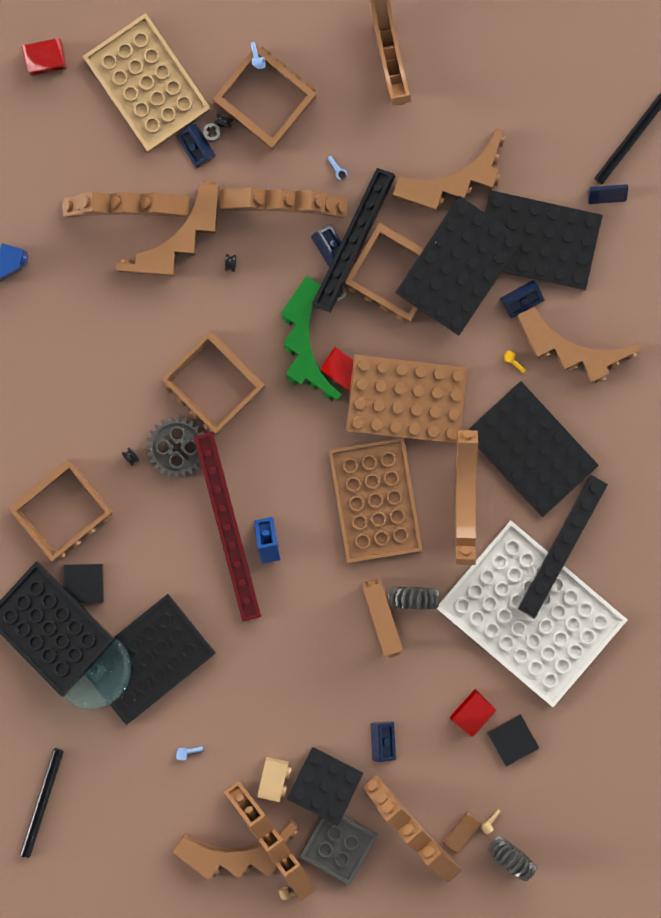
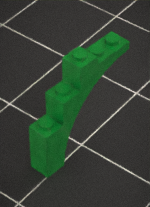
M306 276L280 313L285 323L290 326L295 324V327L283 343L286 346L285 351L293 356L295 353L298 354L286 372V375L289 376L287 380L294 385L298 383L302 385L307 379L309 381L307 384L315 390L320 388L324 391L323 396L330 401H333V399L338 401L342 394L320 372L311 350L309 326L314 307L312 303L321 285Z

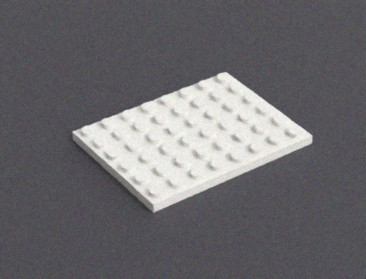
M510 520L477 558L476 565H471L442 599L437 609L549 705L554 707L627 622V619L565 566L560 571L535 618L518 610L517 608L548 552Z

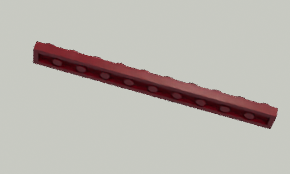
M212 431L196 435L194 439L242 622L259 618L261 613L214 433Z

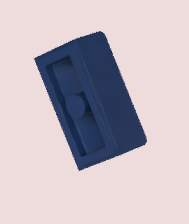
M197 124L189 125L176 135L196 168L216 156Z
M628 185L590 187L587 190L588 203L625 202L628 195Z
M331 224L316 231L311 236L329 267L341 244V240Z
M534 280L500 298L511 319L545 301L539 286Z
M394 722L371 723L373 761L385 762L396 760Z

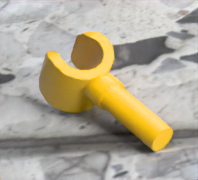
M507 350L503 357L504 360L515 366L522 373H525L526 369L514 360L517 354Z

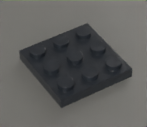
M312 747L287 800L339 825L362 778L363 772Z

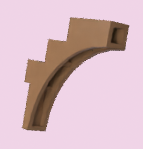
M369 0L387 93H389L392 106L404 105L411 102V96L399 51L390 0Z
M496 128L491 141L482 154L457 173L432 180H413L399 176L392 197L436 211L437 207H442L445 198L441 196L442 194L458 198V196L464 199L465 196L469 197L473 187L469 185L470 183L492 190L493 185H498L501 176L497 174L499 169L492 167V164H497L500 154L496 152L498 146H503L506 137L502 135L504 130Z
M253 187L220 190L219 209L229 211L296 212L346 218L348 198L327 195L324 192L313 190H263Z
M86 192L80 193L77 196L63 198V217L90 215L189 216V196L156 192L145 194Z
M535 307L516 316L535 357L540 356L543 359L551 355V350H553L563 370L568 368L571 371L579 367L578 363L580 362L589 381H595L596 384L607 379L605 375L610 374L607 368L608 365L611 369L621 364L619 360L625 357L629 360L638 356L637 351L641 350L638 343L613 350H593L573 344L555 333L544 322Z
M377 774L363 786L386 822L399 832L405 842L420 855L430 869L447 883L462 871L455 860L412 817Z
M293 819L278 832L285 843L289 838L292 840L298 832L296 829L298 823ZM184 834L172 851L173 854L208 880L212 876L216 877L222 869L220 865L238 879L242 874L246 876L251 869L250 864L267 877H270L272 873L275 875L278 872V868L260 843L244 848L226 849L204 844Z

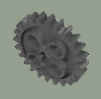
M176 416L175 421L168 417V423L161 420V427L155 424L156 432L150 430L153 438H147L151 445H146V448L151 449V451L146 455L153 456L149 462L157 463L154 469L161 467L160 474L167 471V477L174 473L175 478H177L178 473L185 477L186 471L192 475V468L199 470L196 464L201 462L197 447L193 453H188L185 450V445L188 442H193L196 445L194 436L204 434V431L198 433L199 425L192 427L193 420L187 424L186 417H184L182 422L179 421L178 416ZM180 428L183 435L180 439L172 437L173 429ZM165 434L176 444L179 442L182 444L180 448L188 455L189 460H186L177 450L175 452L172 451L173 445L164 437ZM162 441L167 442L169 445V449L166 452L158 450V444ZM175 455L182 458V463L179 466H174L171 463V458Z

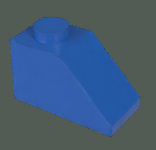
M1 244L0 281L21 271L23 266H26L28 262L27 251L7 244Z
M273 517L255 520L257 545L262 564L281 560Z

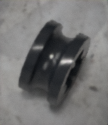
M217 114L216 117L218 119L214 124L231 129L230 122H233V118Z
M226 254L225 271L232 270V272H235L236 255L229 256V254Z
M130 447L127 448V452H122V455L131 466H134L135 461H140Z

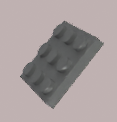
M343 815L339 825L321 817L301 852L300 858L350 885L378 834Z

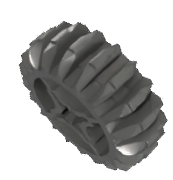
M398 586L389 589L388 600L389 605L394 608L430 610L439 607L440 596L439 591L434 588Z
M497 837L493 840L488 850L500 865L520 880L528 881L533 877L537 867L525 853L503 837Z

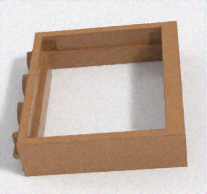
M256 45L258 56L264 57L265 62L305 93L307 97L273 138L226 101L223 97L252 63L253 52L251 51L215 95L213 102L271 150H274L316 99V93H314L316 90L309 83L303 84L300 81L301 77L294 71L289 72L286 70V65L281 60H274L270 57L271 53L263 46L259 48Z
M379 223L345 282V285H347L346 289L353 294L358 292L364 295L362 299L370 304L373 301L380 305L379 309L388 314L390 311L396 314L395 318L403 323H406V321L411 322L418 308L413 306L408 314L352 281L379 234L418 257L424 249Z
M212 331L202 338L162 378L165 382L163 386L170 393L174 391L178 395L176 398L178 402L183 406L187 404L191 408L190 414L196 420L200 418L205 423L203 427L208 432L213 431L215 434L226 426L265 387L264 383ZM210 341L255 386L218 425L172 381Z
M70 459L63 462L8 507L51 561L63 559L70 547L75 549L82 543L81 538L85 535L87 537L91 536L97 531L95 527L100 523L102 525L107 523L111 519L110 515L113 513ZM70 469L104 512L55 552L21 509Z
M381 578L363 582L364 595L384 657L389 656V658L398 656L403 651Z

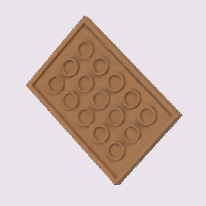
M354 354L346 431L457 444L458 430H461L468 367Z
M404 438L328 450L347 563L423 551Z

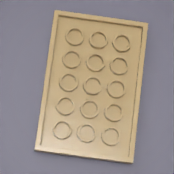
M146 13L83 55V58L147 152H150L211 110Z

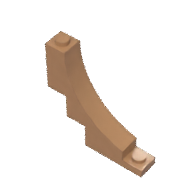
M204 181V184H199L195 205L183 226L161 245L148 251L137 253L135 264H133L132 260H121V263H116L115 270L124 273L175 276L176 253L195 255L197 232L216 233L219 185H215L213 181Z
M458 430L454 523L456 565H476L478 431Z
M240 781L224 791L226 797L260 842L299 900L302 901L312 894L316 889L302 866L292 855L267 816Z

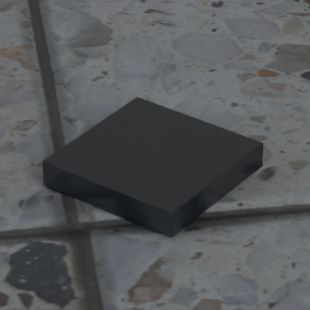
M103 564L64 565L65 589L79 603L104 602Z
M521 714L487 732L505 766L539 749Z

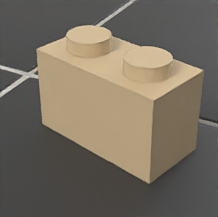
M266 757L257 795L258 798L280 802L281 797L285 798L287 786L283 785L285 779H289L291 768L288 767L289 762Z

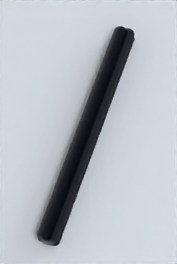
M661 93L595 176V180L598 183L603 184L661 110Z
M54 748L20 852L21 857L29 858L31 856L63 755V750L59 748Z

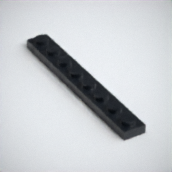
M376 168L312 303L314 307L329 313L332 312L396 177L394 173Z
M593 475L589 476L517 608L518 610L532 618L536 617L608 486L607 483Z

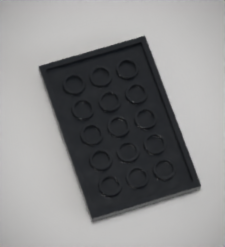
M490 190L485 213L523 239L502 272L586 290L603 215Z
M458 196L395 293L460 336L523 239L463 197Z
M522 381L514 386L468 429L478 431V449L541 517H544L599 466Z
M37 561L0 600V634L62 697L69 692L116 640Z
M168 593L114 637L116 639L115 642L92 665L85 675L127 725L210 659L216 652Z

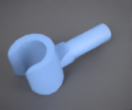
M251 42L253 52L252 65L257 69L265 68V58L258 56L255 42Z
M332 156L327 158L336 171L335 176L338 180H341L338 176L340 171H343L348 176L347 171L341 169Z
M203 747L192 749L179 748L176 758L178 760H187V754L201 752Z

